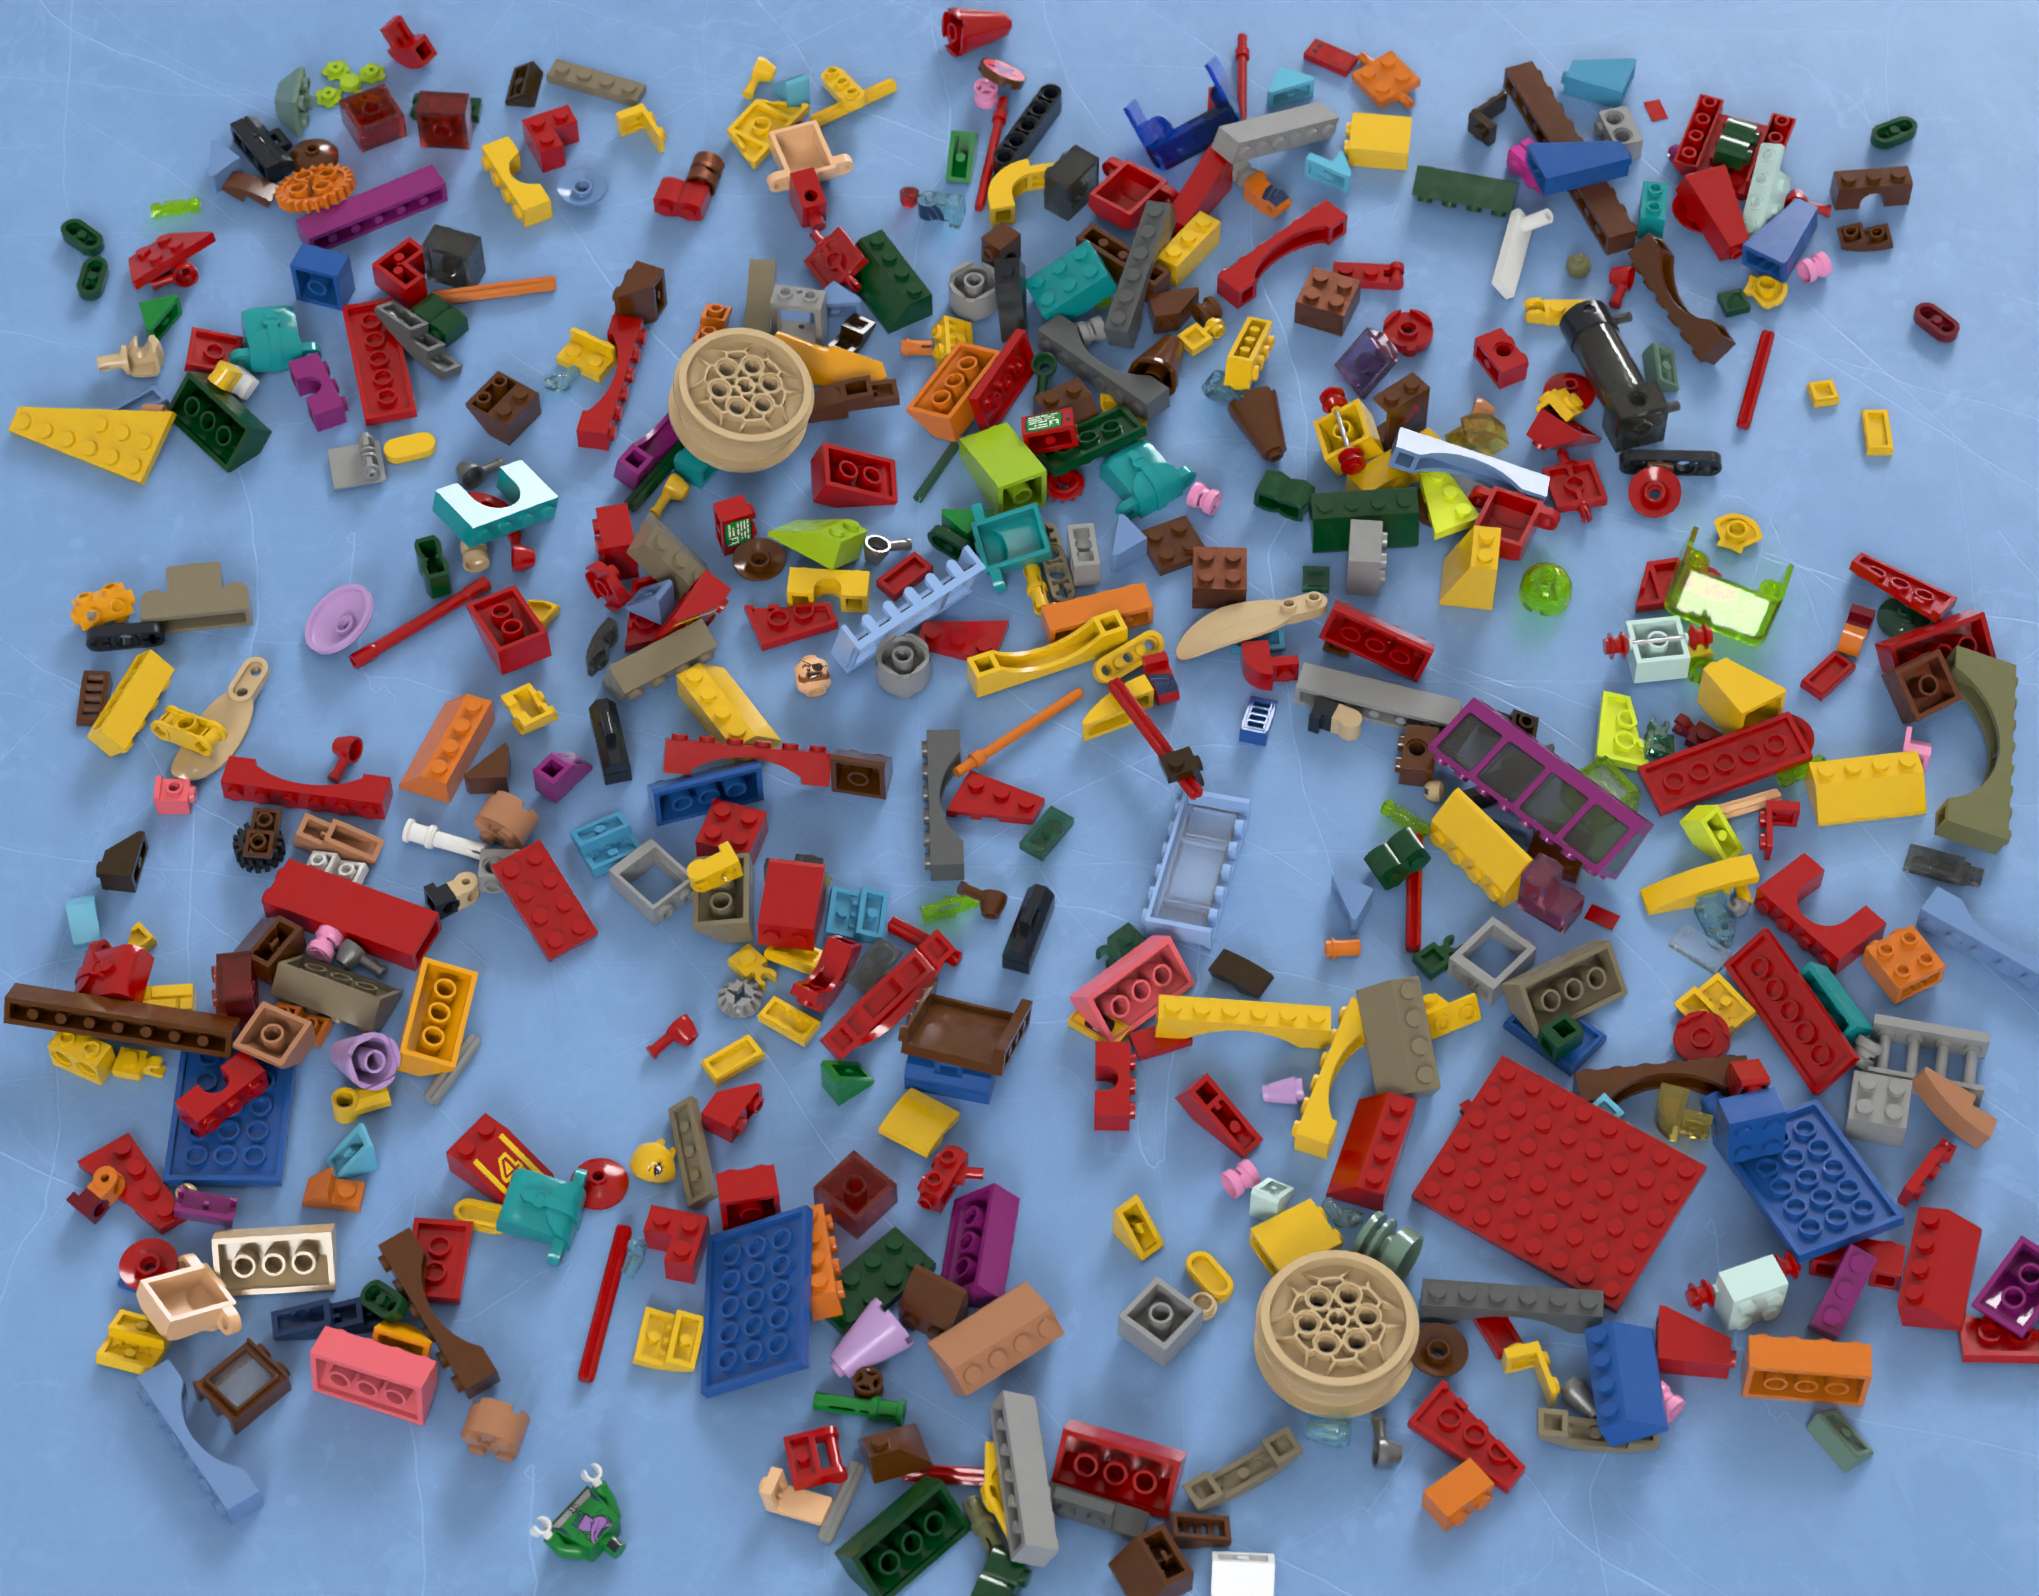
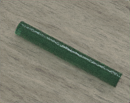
M956 442L949 444L913 496L916 502H923L959 450V445Z

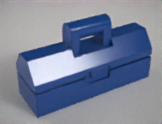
M908 1055L904 1074L905 1089L912 1087L920 1092L990 1104L996 1075Z

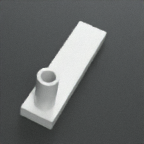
M1520 208L1511 211L1491 283L1505 299L1512 298L1515 295L1532 230L1553 222V214L1549 209H1544L1528 216Z

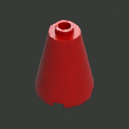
M952 7L948 8L949 11L943 13L941 21L942 36L947 37L949 44L945 45L946 49L954 57L963 56L1008 36L1012 29L1010 17L1005 12Z

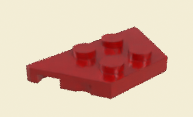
M213 232L163 234L151 245L139 248L133 256L128 258L131 281L134 288L138 290L175 267L178 263L185 261L214 243L216 239Z
M1699 554L1648 561L1636 601L1635 613L1735 599L1737 590L1734 586L1728 587L1721 580L1722 575L1714 568H1711L1707 561Z

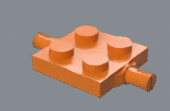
M1364 51L1362 54L1359 53L1358 60L1364 66L1351 73L1352 81L1380 109L1390 103L1399 101L1407 110L1410 107L1413 108L1415 102L1408 94L1420 87V79L1392 51L1374 60Z

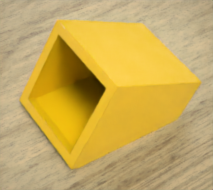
M1725 657L1717 662H1711L1703 668L1697 703L1726 735L1782 714L1787 691L1784 687Z

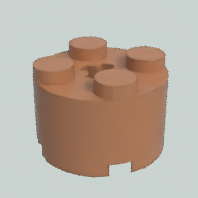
M497 791L496 794L494 792L490 794L475 817L474 825L481 832L479 838L486 844L493 845L496 842L502 845L503 849H522L538 825L539 817L532 808L529 812L523 808L524 801L505 791Z
M481 1398L479 1403H477L476 1399H474L460 1436L469 1445L467 1450L470 1453L484 1456L488 1452L496 1454V1458L503 1462L512 1463L520 1452L530 1423V1417L522 1410L520 1415L512 1411L513 1405L504 1401Z

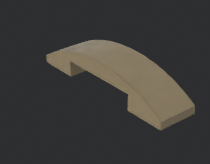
M1537 1408V1437L1559 1446L1608 1453L1643 1452L1659 1448V1434L1610 1447L1598 1429L1597 1419L1568 1416V1410Z
M1288 1426L1261 1440V1447L1213 1474L1208 1470L1183 1484L1182 1488L1197 1511L1219 1506L1245 1494L1269 1480L1296 1460L1303 1453V1449Z

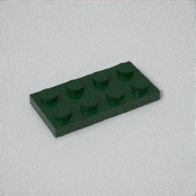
M1121 404L1077 424L1079 446L1036 454L1035 456L1054 477L1065 475L1081 465L1089 464L1094 459L1113 453L1116 449L1147 436L1146 427Z
M895 1226L841 1271L842 1275L837 1276L838 1280H842L845 1291V1298H841L843 1315L826 1318L825 1320L841 1335L845 1336L875 1297L883 1303L880 1307L884 1311L888 1310L901 1299L914 1266L918 1264L933 1272L936 1269V1262Z

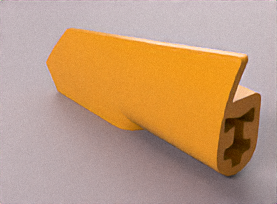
M777 331L775 337L788 344L800 356L810 373L814 386L824 387L842 380L870 375L871 382L888 379L883 362L837 346L830 345L827 348L781 331Z

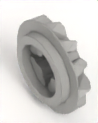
M736 977L732 982L725 981L724 986L718 989L717 1003L720 1010L733 1018H746L755 1014L763 1002V994L758 983H752L749 978L739 980ZM744 991L745 998H741L735 1004V995H739L740 992Z

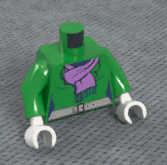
M591 1463V1467L595 1471L593 1478L588 1476L586 1470L581 1471V1478L585 1482H592V1488L587 1485L552 1523L546 1516L536 1518L537 1522L543 1527L542 1531L535 1525L530 1527V1534L534 1537L543 1536L544 1543L560 1558L586 1559L594 1562L605 1551L611 1557L617 1559L626 1548V1544L617 1538L621 1533L620 1520L622 1515L615 1495L606 1481L600 1479L602 1468L599 1464Z

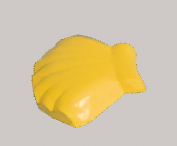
M1749 275L1748 283L1743 292L1746 296H1752L1761 308L1771 309L1783 303L1788 292V285L1786 282L1781 283L1766 275L1760 277Z
M1730 513L1714 520V525L1720 537L1717 546L1733 550L1738 554L1742 553L1743 548L1757 543L1763 537L1758 524L1747 516Z

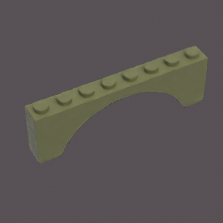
M1956 645L1945 661L1962 699L1973 712L1983 732L1987 749V768L1984 780L1979 788L1962 796L1948 798L1936 811L1934 835L1996 855L2003 846L2009 843L2011 838L2009 820L2012 816V808L2010 807V798L2013 794L2011 776L2014 772L2012 754L2015 750V742L2013 741V733L2016 728L2014 711L2017 706L2015 689L2018 685L2016 665Z

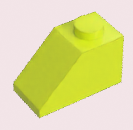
M1696 805L1679 821L1691 843L1715 861L1737 857L1744 850L1719 805Z

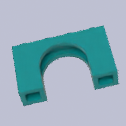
M522 460L500 467L496 488L513 505L505 508H493L482 505L475 501L458 483L435 491L432 511L469 548L555 517L559 497Z

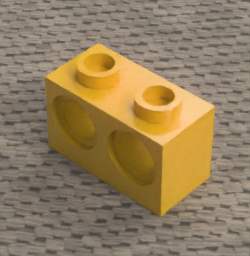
M57 1031L47 1045L53 1065L100 1086L103 1085L111 1074L116 1060L112 1045L90 1036Z

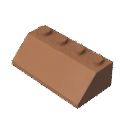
M1024 1281L926 1342L954 1395L968 1396L1065 1333L1051 1307Z

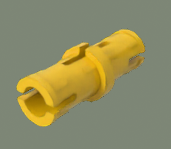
M1029 564L1023 569L1027 582L1026 592L1032 600L1034 613L1041 616V606L1049 604L1047 598L1048 588L1047 584L1042 580L1040 566Z

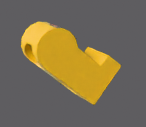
M728 841L718 845V853L706 859L694 860L688 865L687 875L691 888L694 891L707 892L743 876L740 861Z

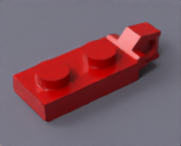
M1942 1137L1905 1184L1897 1202L1907 1207L1912 1199L1918 1201L1927 1189V1186L1924 1185L1926 1180L1933 1181L1942 1169L1940 1164L1950 1162L1957 1146H1954Z

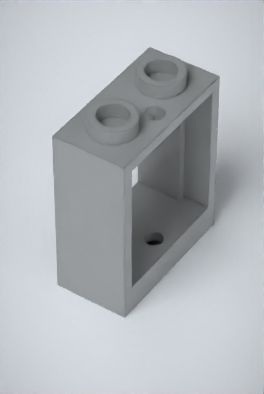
M775 284L770 301L772 335L775 336L777 331H781L825 346L828 335L826 291ZM781 309L815 313V324L784 320L781 318Z
M652 838L609 869L611 887L654 926L662 920L668 919L680 906L693 900V889L689 882L687 870ZM656 865L678 887L653 905L630 883Z
M1492 916L1449 957L1447 974L1492 1006L1504 994L1501 986L1502 983L1527 972L1534 965L1537 948L1530 940L1522 938L1512 931L1509 925L1498 921ZM1490 938H1493L1518 956L1496 979L1468 960Z

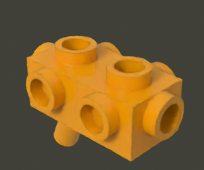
M113 582L104 585L101 590L96 592L79 594L76 599L71 600L74 609L69 612L74 625H80L82 631H85L91 627L104 626V623L114 620V623H122L130 618L129 614L134 613L132 605L137 603L131 589L126 590L122 582L118 584ZM91 611L96 612L92 615L87 616V614Z

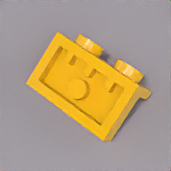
M943 315L938 324H934L931 338L934 341L933 358H935L936 368L940 366L958 341L973 344L971 322Z
M572 327L570 330L571 340L556 356L557 364L600 383L617 364L615 346L606 340L603 341L592 336L587 331H581Z

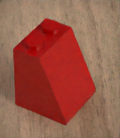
M775 858L769 859L758 918V945L814 951L825 910L826 864Z

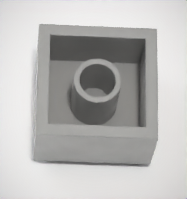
M1351 519L1346 577V594L1378 596L1379 586H1384L1385 570L1380 569H1386L1387 553L1386 549L1382 548H1387L1388 532H1382L1383 521Z
M1854 1070L1849 1088L1843 1135L1850 1139L1902 1147L1907 1130L1912 1080Z
M1156 1276L1118 1316V1334L1165 1368L1202 1329L1203 1309Z

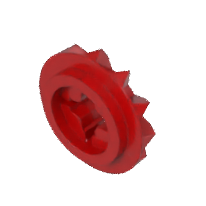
M1073 469L1067 474L1054 477L1050 472L1047 473V495L1051 497L1052 501L1059 499L1064 503L1065 500L1070 499L1074 502L1077 496H1082L1085 482L1083 476L1078 471ZM1059 482L1062 483L1064 486L1068 485V489L1066 490L1063 487H1059Z

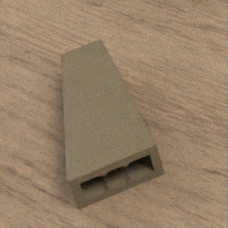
M750 259L744 328L756 329L771 335L770 301L775 284H777L776 260Z

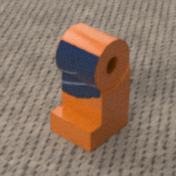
M1261 170L1244 181L1243 199L1270 218H1277L1291 207V200L1287 193L1277 189L1268 182L1267 175Z

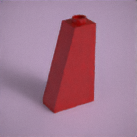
M1212 144L1172 204L1177 221L1171 239L1199 211L1210 215L1232 189L1233 164L1212 149Z
M1725 164L1685 175L1675 191L1719 261L1735 260L1741 257L1742 246L1749 239Z

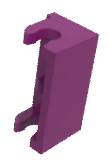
M179 1187L173 1217L232 1228L238 1197L222 1196Z

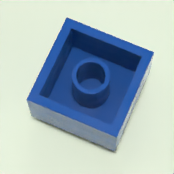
M301 244L290 264L296 299L342 311V306L348 304L355 291L350 256L318 246Z
M1775 1087L1718 1099L1716 1139L1728 1164L1784 1152L1786 1110Z

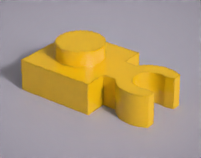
M749 943L727 959L728 966L743 980L754 978L763 992L766 990V983L763 979L769 978L772 982H777L776 972L771 968H767L768 960Z

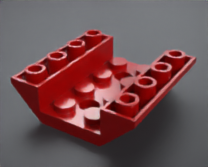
M1700 94L1673 160V166L1683 177L1687 174L1720 166L1712 162L1717 143L1729 118L1728 115L1722 114L1723 99ZM1772 112L1768 125L1751 122L1758 124L1757 133H1761L1757 147L1751 148L1753 155L1750 164H1744L1742 171L1727 167L1737 200H1747L1760 145L1762 143L1782 144L1786 149L1796 123V118Z

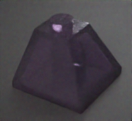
M1367 327L1334 365L1359 397L1364 400L1398 362V350L1384 333Z

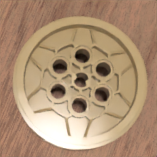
M750 328L721 329L697 340L679 359L668 397L669 419L681 443L699 460L708 463L712 467L729 472L750 473L762 471L787 459L802 442L814 405V386L810 373L800 356L779 338Z
M1344 1250L1314 1252L1286 1265L1265 1286L1256 1310L1254 1353L1259 1370L1267 1384L1291 1406L1305 1413L1323 1418L1342 1419L1357 1417L1374 1411L1388 1403L1407 1383L1414 1367L1411 1358L1415 1352L1419 1337L1417 1307L1411 1293L1401 1279L1379 1261L1363 1254ZM1348 1300L1352 1301L1353 1303L1348 1304L1344 1303L1343 1301ZM1314 1303H1319V1304H1322L1323 1306L1317 1307V1306H1314V1305H1312V1304H1314ZM1363 1321H1369V1322H1371L1372 1324H1370V1325H1365V1324H1363L1362 1322H1363ZM1302 1328H1310L1312 1331H1304ZM1351 1346H1360L1361 1349H1353ZM1321 1349H1329L1332 1352L1326 1353L1321 1351Z

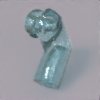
M1333 1197L1324 1200L1321 1204L1336 1227L1355 1228L1364 1222V1214L1360 1210L1340 1208Z

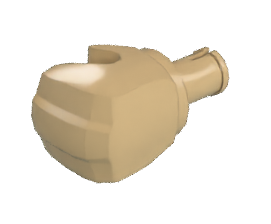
M149 335L148 341L143 347H138L137 336H134L128 345H121L119 353L97 356V365L100 373L123 369L126 375H132V377H154L160 373L165 357L161 343L155 335Z

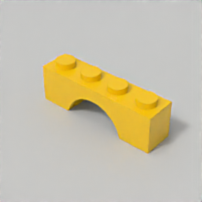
M507 136L481 146L483 157H480L481 165L485 172L489 171L493 185L501 189L504 202L506 204L510 203L515 219H520L526 228L552 218L551 200L541 184H526L514 178V175L521 170L519 151L510 137Z

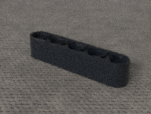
M1055 84L1042 86L993 154L994 176L1009 164L1028 159L1061 113L1062 91L1059 86Z

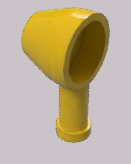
M759 56L753 68L751 78L742 92V96L749 100L753 99L759 82H772L777 68L770 61Z
M672 473L663 487L662 494L654 506L650 508L649 513L651 512L659 519L669 501H684L691 487L681 476Z

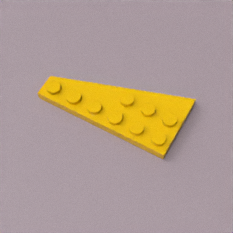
M18 407L8 431L145 485L177 414L172 411Z

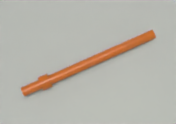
M1080 688L1074 689L984 749L975 750L968 755L967 760L953 768L954 774L957 777H961L973 768H980L987 763L988 758L1084 696L1083 691Z

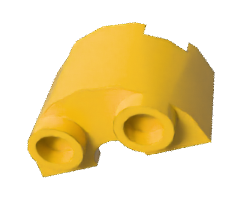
M530 683L500 696L504 708L507 707L514 718L511 720L513 726L521 735L531 733L558 720L554 707L552 705L548 706L540 690L536 691Z

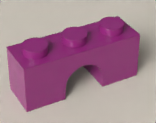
M317 352L289 361L288 366L291 380L299 396L314 393V395L306 397L309 416L317 432L347 423L345 412L349 411L345 397H339L338 395L340 390L335 378L330 379L329 377L331 373L327 362L321 361Z
M1850 1244L1845 1249L1833 1273V1279L1823 1298L1819 1301L1806 1328L1832 1342L1838 1339L1878 1258Z

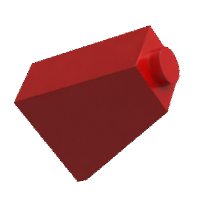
M1659 1305L1656 1318L1655 1345L1660 1373L1727 1379L1730 1368H1735L1736 1350H1731V1338L1667 1306Z

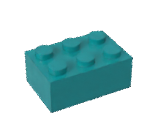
M1088 239L1026 279V287L1047 322L1059 313L1072 321L1114 294L1117 290L1116 283Z

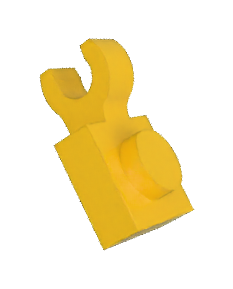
M121 1047L111 1071L114 1077L141 1081L144 1074L163 1078L167 1067L162 1065L164 1060L162 1057L150 1056L149 1052L144 1050Z

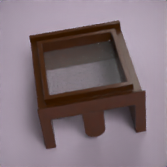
M249 1337L246 1339V1343L202 1379L192 1381L197 1398L200 1401L206 1398L216 1416L219 1417L223 1414L229 1420L231 1430L235 1435L240 1433L292 1390L289 1381L291 1374L286 1366L281 1362L276 1364L270 1358L271 1355L266 1347L261 1343L256 1345Z

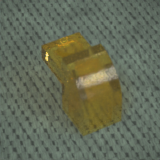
M1484 413L1470 414L1460 418L1462 426L1445 435L1447 443L1468 450L1477 448L1486 456H1491L1509 446L1505 425L1494 416Z
M1662 1082L1654 1113V1121L1658 1131L1664 1137L1676 1143L1679 1133L1687 1135L1692 1139L1708 1141L1714 1116L1686 1109L1690 1089Z

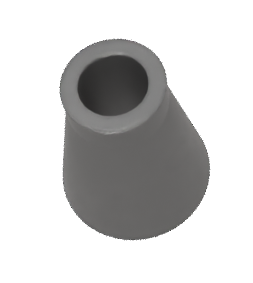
M1577 1375L1572 1377L1560 1389V1393L1563 1395L1562 1400L1587 1418L1595 1419L1596 1410L1591 1389L1585 1379L1581 1380Z

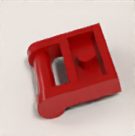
M826 1426L783 1437L795 1491L830 1482L842 1484L847 1481L848 1473L846 1467L842 1465L838 1446L839 1432L835 1426ZM820 1443L826 1444L830 1467L821 1469L816 1444Z

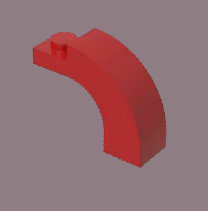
M839 935L828 936L820 960L812 974L806 980L793 983L790 994L797 997L796 1002L820 1013L826 1011L836 1001L847 984L863 945Z

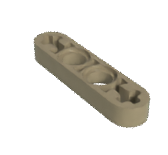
M1044 522L1047 535L1050 537L1049 542L1052 552L1059 555L1055 559H1049L1040 563L1052 603H1058L1074 599L1076 594L1058 529L1054 524ZM1060 572L1065 576L1062 579H1053L1050 575ZM1064 588V594L1067 598H1062L1060 589Z

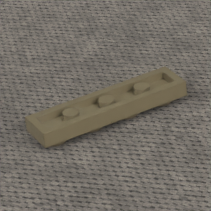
M556 59L546 75L547 82L632 107L638 105L646 93V84Z
M689 1096L670 1107L668 1112L687 1205L689 1208L697 1210L718 1196L698 1100Z

